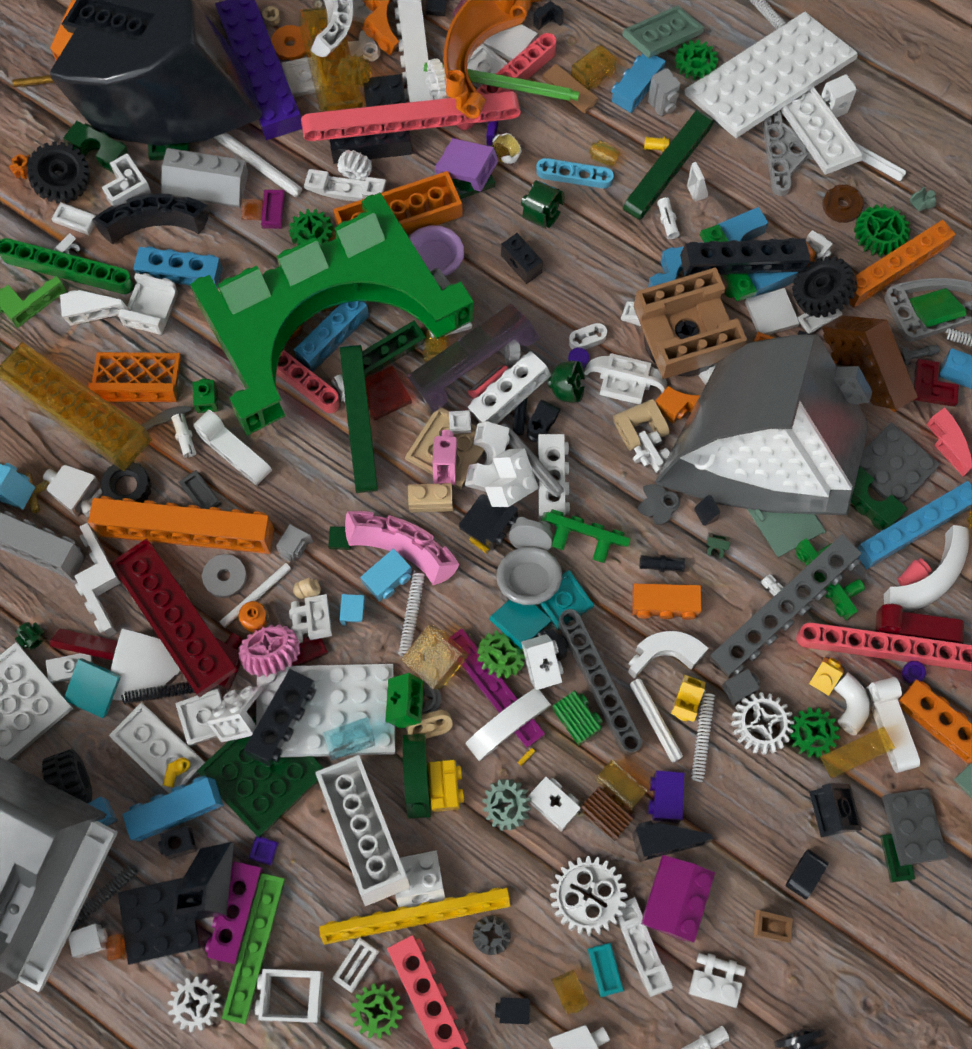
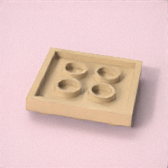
M440 406L436 408L405 456V460L432 475L434 439L436 436H440L442 430H450L449 411ZM471 424V433L453 434V437L457 438L456 481L455 485L452 486L459 490L465 484L469 465L478 463L485 452L482 447L473 444L477 426Z

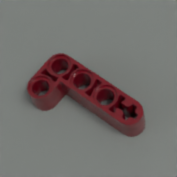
M884 604L876 611L875 632L964 643L963 620L903 612V607L898 604Z

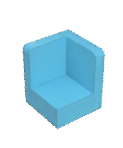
M342 594L341 625L346 626L347 622L363 621V610L366 607L364 595Z

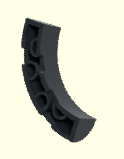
M149 194L127 199V203L115 208L111 206L92 220L102 236L111 244H114L134 231L153 226H177L199 234L208 221L209 208L205 203L190 197L183 199L174 197L173 194Z

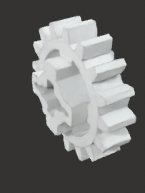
M438 58L428 60L425 81L429 94L431 96L434 95V100L449 98L446 94L442 62L440 63Z
M195 977L192 983L190 978H186V985L177 984L178 992L171 991L170 994L175 998L174 1001H168V1005L173 1006V1009L168 1014L176 1016L173 1020L174 1024L181 1022V1030H185L189 1026V1031L195 1032L196 1026H198V1029L203 1031L205 1030L204 1023L212 1026V1016L219 1017L215 1010L222 1007V1004L216 1001V999L221 997V994H214L217 986L212 985L209 987V979H205L201 983L200 977ZM196 987L204 989L208 994H199ZM185 993L186 997L183 1003L180 1004L181 997ZM194 1000H199L200 1004L196 1006V1009L190 1007ZM210 1004V1009L205 1016L204 1011L207 1005ZM182 1014H190L194 1022L187 1020Z

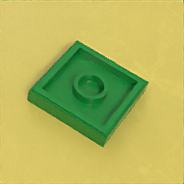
M947 288L909 299L916 315L926 327L966 316V309Z

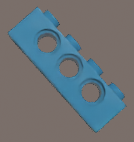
M149 246L138 248L133 269L138 274L143 275L146 273L154 278H166L173 281V283L190 285L197 278L210 275L218 289L223 267L219 257L214 255L204 256L193 252L182 253L172 249L159 250Z
M363 301L340 304L294 349L297 360L313 372L369 317L367 304Z

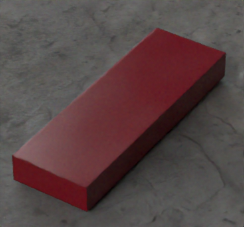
M60 628L50 640V647L113 660L118 641Z

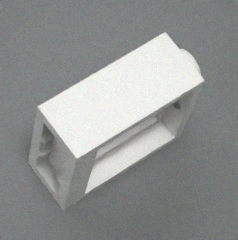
M263 969L262 974L258 975L257 989L261 990L260 1000H256L255 1015H259L258 1020L320 1023L323 972ZM272 976L310 978L308 1016L269 1014Z

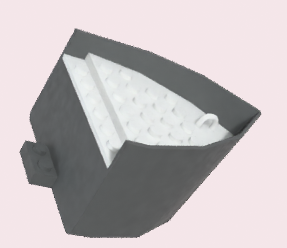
M818 334L791 335L749 342L718 361L655 483L700 499L712 495L716 504L738 508L759 509L769 513L848 515L868 432V422L858 404L870 403L872 390L859 366L837 367Z

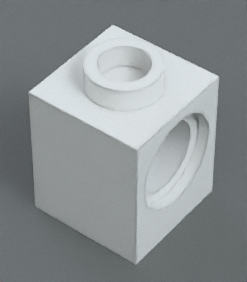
M93 924L70 932L68 940L72 957L80 958L107 949L105 942H108V936L105 928H102L101 925Z

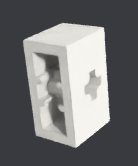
M847 74L825 84L821 97L836 118L848 113L857 90L856 85L849 79Z
M547 634L522 641L521 644L530 681L534 688L539 690L562 683L561 674H563L561 662L557 661L556 654L559 653L556 641H552Z
M545 777L528 796L531 798L529 803L562 832L580 811L581 807L578 806L580 802L572 794L569 793L567 796L560 790L562 786L554 778L549 780ZM550 798H552L553 800L557 798L560 799V807H558L557 805L552 807Z

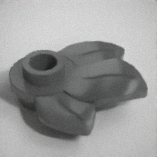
M657 484L643 486L647 499L640 503L637 508L638 512L644 516H653L655 525L664 524L669 521L672 512L679 508L680 499L678 495L671 491L666 492L662 486ZM670 500L673 504L670 506L666 505L665 501Z

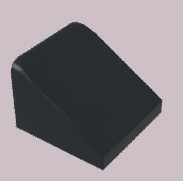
M712 495L706 496L694 508L703 526L717 521L721 513Z

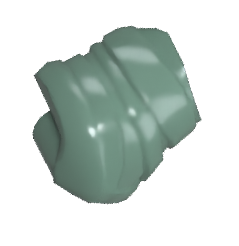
M922 187L919 192L914 193L909 199L918 212L936 206L935 192L929 190L926 193V187Z

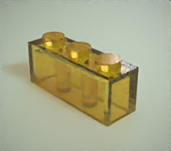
M883 726L820 758L830 778L834 779L896 748Z

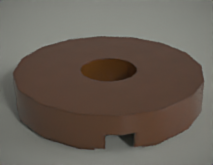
M839 184L834 186V188L826 192L823 199L825 214L830 219L839 223L854 221L860 216L864 207L862 195L860 196L855 187ZM844 200L848 203V206H841L838 201Z

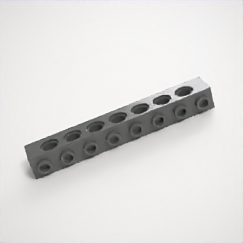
M842 534L710 655V659L728 678L741 673L745 669L743 665L749 659L753 662L762 653L760 649L765 644L770 646L778 639L776 635L782 629L787 631L795 623L793 619L798 614L803 616L811 608L809 604L814 599L817 601L822 599L828 593L827 587L831 584L836 586L844 578L842 574L847 569L852 571L860 563L858 559L862 553ZM838 558L841 560L842 566L834 567L831 565L830 560ZM822 573L826 577V581L817 582L814 579V575ZM806 588L810 595L805 598L800 597L797 590ZM789 603L793 606V611L786 613L782 611L781 605ZM767 618H773L776 620L777 625L774 628H769L765 625L764 621ZM757 633L761 640L758 643H751L748 640V635ZM734 648H740L743 650L744 656L734 658L731 651Z

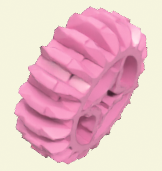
M271 624L268 628L262 627L259 631L255 630L254 634L247 635L248 639L242 641L238 653L240 662L246 672H249L251 675L256 674L258 677H261L263 674L268 677L270 674L274 673L276 675L277 672L285 671L286 667L292 666V662L296 661L297 656L300 654V643L296 634L288 626L282 627L279 624L274 627Z

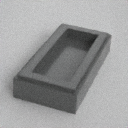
M197 470L179 481L180 486L193 503L201 507V509L218 507L222 504Z

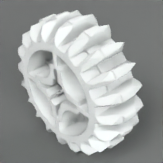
M763 692L758 694V699L754 694H751L749 700L747 698L741 700L743 705L737 704L735 708L738 712H733L732 717L737 720L732 721L731 726L738 727V729L733 731V734L741 735L737 740L738 743H742L744 740L747 742L744 746L746 750L753 746V753L756 754L759 748H761L762 755H765L768 749L773 754L776 752V747L782 749L784 747L783 742L788 743L790 741L787 735L793 733L789 726L794 724V721L787 720V718L792 716V712L785 713L784 711L788 707L787 704L780 706L778 704L781 701L779 697L772 701V694H768L765 699ZM760 707L768 708L775 714L769 715ZM753 708L754 721L745 725L746 713ZM760 720L762 722H769L765 727L764 725H756ZM779 722V734L775 739H773L771 736V734L773 733L771 727L775 723ZM750 733H759L765 741L753 737Z

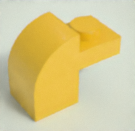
M684 674L671 714L682 721L694 722L706 682Z

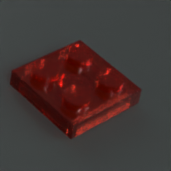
M393 365L365 378L369 412L374 421L412 403V399Z

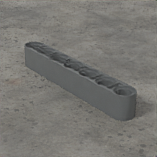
M567 609L560 615L559 629L619 749L625 755H632L642 746L641 737L579 614L575 610ZM571 617L574 619L575 624L567 626L563 619ZM581 637L584 639L585 644L577 646L573 638ZM592 657L595 665L591 667L585 665L583 658ZM594 678H603L605 685L603 687L596 686L593 681ZM604 698H613L615 706L607 707L604 704ZM617 717L624 719L625 727H616L614 719ZM626 738H632L635 741V749H629L625 746Z

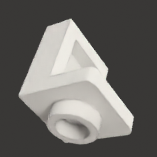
M812 230L808 234L806 241L816 252V255H818L815 263H817L818 258H822L824 261L826 256H831L830 248L833 243L828 241L822 234Z

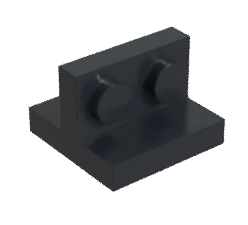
M829 783L822 785L820 789L809 791L821 838L862 830L850 784Z

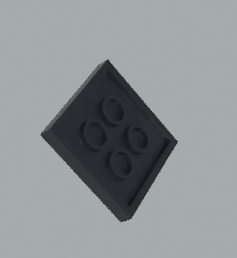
M183 878L118 892L128 965L201 949L196 920L173 915L175 892Z

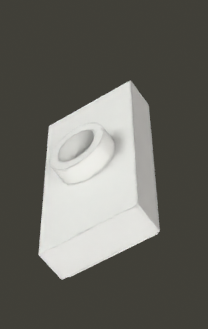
M79 653L46 660L48 680L51 683L70 680L78 659L83 658L93 663V656Z

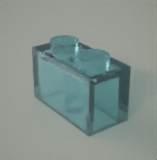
M368 717L323 732L331 761L375 746V737Z

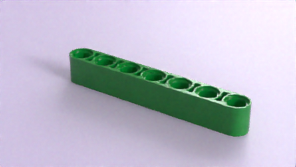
M9 238L0 240V257L6 264L119 294H129L134 289V282L129 272L124 268Z

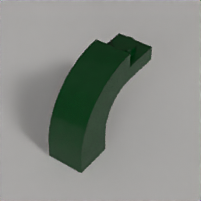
M426 733L403 735V775L407 819L431 817Z

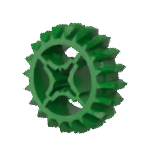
M876 204L873 208L869 206L866 211L861 212L854 227V233H856L855 240H859L858 246H865L864 252L870 250L871 256L878 253L880 258L883 254L888 255L907 243L911 233L909 228L910 222L905 221L906 215H900L901 209L895 211L893 206L887 208L884 204L880 208Z

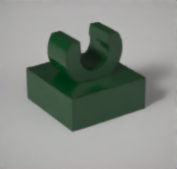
M708 532L706 540L708 545L707 554L710 556L711 551L717 548L720 550L719 558H722L724 556V549H729L730 537Z

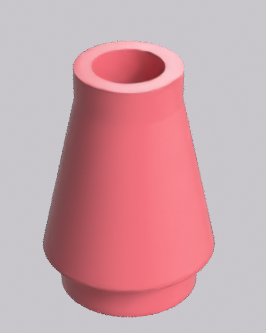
M919 558L918 560H913L903 574L897 578V581L901 586L910 585L928 577L932 570L922 558Z

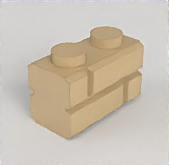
M439 483L408 484L409 512L453 511L452 483H442V485Z

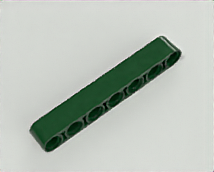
M696 110L627 198L622 210L641 220L708 134L714 124V119Z
M362 346L340 347V358L356 493L378 491Z

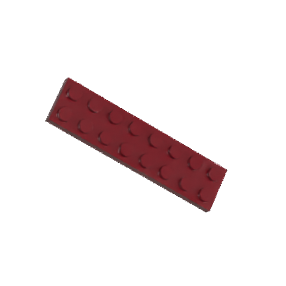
M147 538L110 562L118 577L199 698L238 671Z

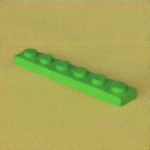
M261 873L223 1011L222 1019L247 1024L257 987L258 975L262 969L286 880L284 878Z

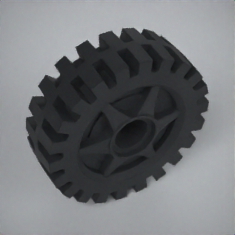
M57 141L52 142V145L45 143L43 148L41 146L37 147V152L33 151L31 157H29L27 167L28 179L34 192L40 194L42 199L47 198L49 202L56 200V203L59 204L61 200L69 203L70 199L74 201L77 199V196L81 197L83 191H86L89 184L88 162L78 148L74 150L73 145L69 144L67 147L65 142L57 145ZM55 171H62L63 173H62V174H56V173H54V172H55Z
M826 256L824 261L822 258H818L817 263L811 261L809 263L810 267H806L803 273L798 272V279L795 278L793 281L792 294L802 311L811 317L814 315L816 318H820L821 314L823 317H828L829 312L832 315L836 314V309L840 311L844 309L843 304L848 306L850 303L849 298L853 299L855 296L854 292L857 291V280L847 262L835 256L832 259L830 256Z

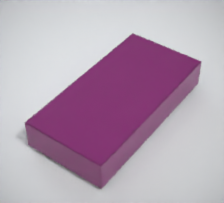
M264 189L262 228L282 229L285 202L284 190Z

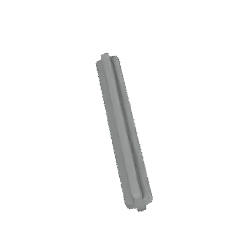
M505 423L501 426L509 428L508 435L510 439L508 444L511 448H525L533 473L552 495L559 497L564 492V488L516 433Z

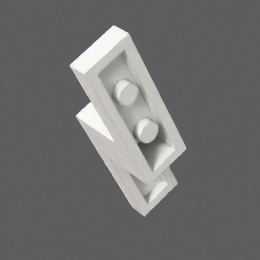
M88 523L80 526L83 533L80 535V538L86 547L90 546L92 552L89 555L95 565L75 575L78 582L75 584V587L81 596L84 595L87 602L84 604L90 614L94 613L97 618L94 623L100 633L104 632L110 637L117 632L98 596L121 584V581L111 566L93 529Z

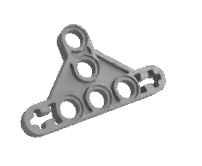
M778 110L772 114V118H774L773 124H771V117L769 116L762 121L771 189L774 194L784 196L790 190L792 174L806 160H814V158L796 132L782 122L781 112ZM776 131L779 136L771 137L769 132ZM798 147L801 149V152L794 153L791 151V148ZM779 148L782 153L774 154L771 149ZM781 165L784 170L778 172L774 169V166ZM780 178H782L781 182L782 186H785L784 188H781V186L778 185Z

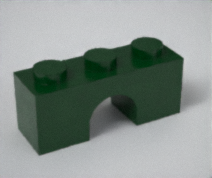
M77 120L63 137L67 147L69 144L73 145L74 150L78 148L84 156L91 150L99 149L95 156L100 166L112 173L114 172L110 162L126 153L129 155L127 146L123 142L115 141L106 133L98 132L91 125L83 124Z
M859 466L851 503L861 515H865L871 520L875 528L883 531L895 524L907 511V508L892 494L883 501L873 500L868 494V488L875 479Z

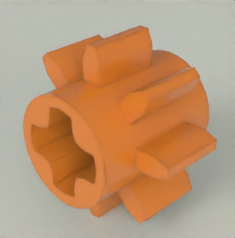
M19 153V155L11 158L12 165H9V168L16 178L21 177L25 180L28 178L27 167L30 155L24 156Z

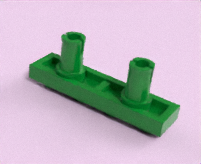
M719 224L703 229L699 234L703 242H728ZM748 274L722 275L727 283L724 293L728 298H733L734 296L738 302L756 295L757 290Z
M551 509V512H543L541 521L553 524L557 528L551 547L564 550L569 532L574 531L596 538L598 542L592 560L605 563L610 545L629 546L630 538L624 537L625 533L612 529V532L604 530L605 526L597 523H592V525L584 524V519L575 516L569 519L563 517V512Z
M806 538L799 542L795 548L796 555L802 563L804 562L808 566L831 544L819 551H815ZM822 573L814 575V579L818 582L826 581V577ZM860 579L853 581L843 588L839 583L836 586L831 584L826 588L828 593L825 597L827 599L830 598L835 605L836 613L847 621L858 612L850 599L864 591L865 586Z

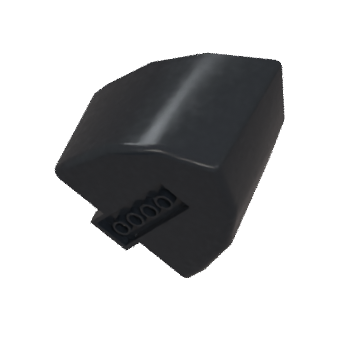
M76 0L62 22L64 28L68 32L73 33L53 65L50 72L51 79L94 130L104 132L110 138L156 146L206 141L262 117V111L248 69L196 0Z

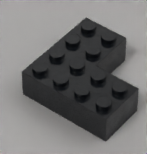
M402 74L363 78L366 107L406 103ZM409 131L330 139L333 164L339 163L340 156L346 150L361 152L369 160L412 155Z

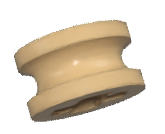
M269 6L262 11L263 21L267 26L274 27L279 24L280 15L276 7Z

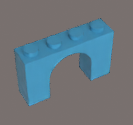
M757 207L721 222L719 225L728 241H748L765 234L768 221L760 208ZM798 272L748 274L757 290L755 296L793 283Z

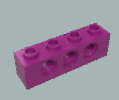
M233 862L227 915L216 916L213 919L212 928L215 929L213 937H209L206 944L205 952H208L207 958L237 964L261 873L264 874V869ZM244 882L246 885L245 892L237 895L235 893L236 885ZM233 906H238L239 915L235 919H230L228 915L229 909ZM226 930H231L233 934L232 940L229 943L222 941V934Z

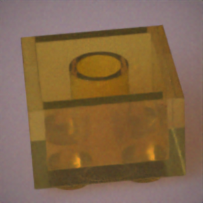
M428 625L400 660L432 689H442L469 654L439 627Z

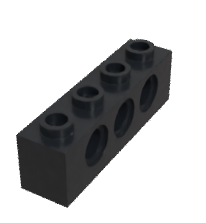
M289 668L244 748L247 756L271 767L273 762H278L283 752L281 747L285 741L289 742L294 733L292 728L295 722H300L305 713L304 706L306 702H311L316 693L314 680ZM292 694L300 697L294 703L289 702L287 699ZM281 714L288 716V720L283 723L277 722L276 718ZM274 734L277 736V739L273 743H267L264 741L266 736Z

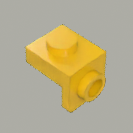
M824 657L809 684L829 696L843 674L844 668L841 667L842 664L832 657L829 659Z

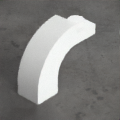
M677 631L659 632L647 637L637 646L636 652L641 656L636 654L629 662L631 667L628 673L635 679L651 660L664 655L675 657L689 669H692L706 654L708 647L686 633Z

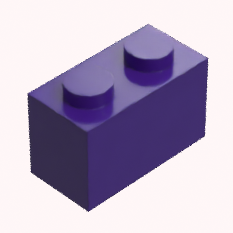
M656 771L654 777H650L649 790L653 791V800H649L648 814H652V821L680 823L683 820L684 773Z

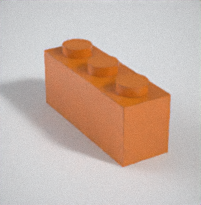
M633 584L632 615H637L638 618L647 619L651 616H660L661 619H672L673 616L682 617L684 620H693L695 617H699L701 613V585Z

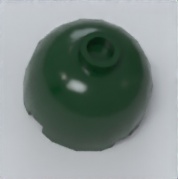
M575 360L562 362L554 368L552 375L548 378V386L552 388L553 394L559 400L567 403L581 402L585 386L580 387L581 379H585L581 362Z

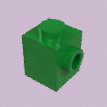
M200 379L199 381L192 382L193 406L196 412L205 413L208 409L212 412H218V389L214 380Z

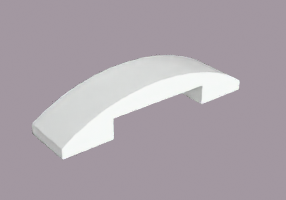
M309 169L304 188L331 198L359 201L369 195H375L379 192L383 193L386 179L366 177L365 181L332 177L329 176L327 171Z
M534 688L489 721L465 744L480 762L494 751L500 743L532 718H536L550 707L551 704L540 690Z
M636 898L624 901L627 907L619 908L623 913V917H616L649 996L652 997L673 989L646 926L641 924L643 915Z

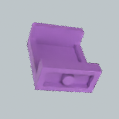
M452 138L434 170L436 174L448 171L451 178L471 182L474 190L481 192L499 160L494 147Z

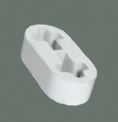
M595 323L575 330L570 334L569 346L571 349H588L602 344L606 340L607 328L603 324ZM594 331L601 333V337L594 335ZM578 337L579 340H582V343L579 344L575 341V338Z

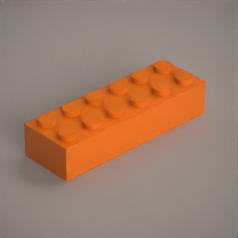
M448 171L381 193L407 235L425 226H436L463 217L462 202ZM362 200L333 209L337 226L341 222L349 221L364 212L362 210Z

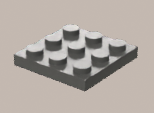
M891 422L863 450L859 466L875 479L870 487L883 499H887L892 494L903 504L941 464Z

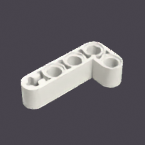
M208 409L193 424L200 438L254 485L258 486L272 471L271 467L262 458L226 429L221 419Z
M890 677L872 682L866 687V692L872 714L893 770L899 773L919 767L920 759L898 702V698L902 695L898 679Z

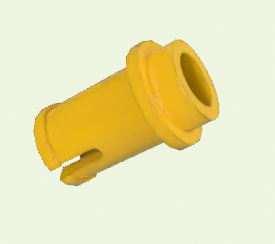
M646 136L644 150H662L663 153L669 145V139L666 136H663V138Z

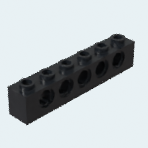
M805 238L685 243L680 254L684 276L715 267L719 275L804 271L811 260Z

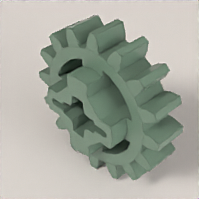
M514 779L498 780V783L490 784L492 789L485 791L488 798L482 800V802L487 804L483 812L489 813L486 818L487 820H494L493 827L500 826L502 831L507 829L514 830L516 827L524 825L522 820L529 819L526 811L532 810L530 806H527V802L531 801V798L525 797L528 790L520 789L521 782L514 783ZM511 802V805L503 807L504 804Z

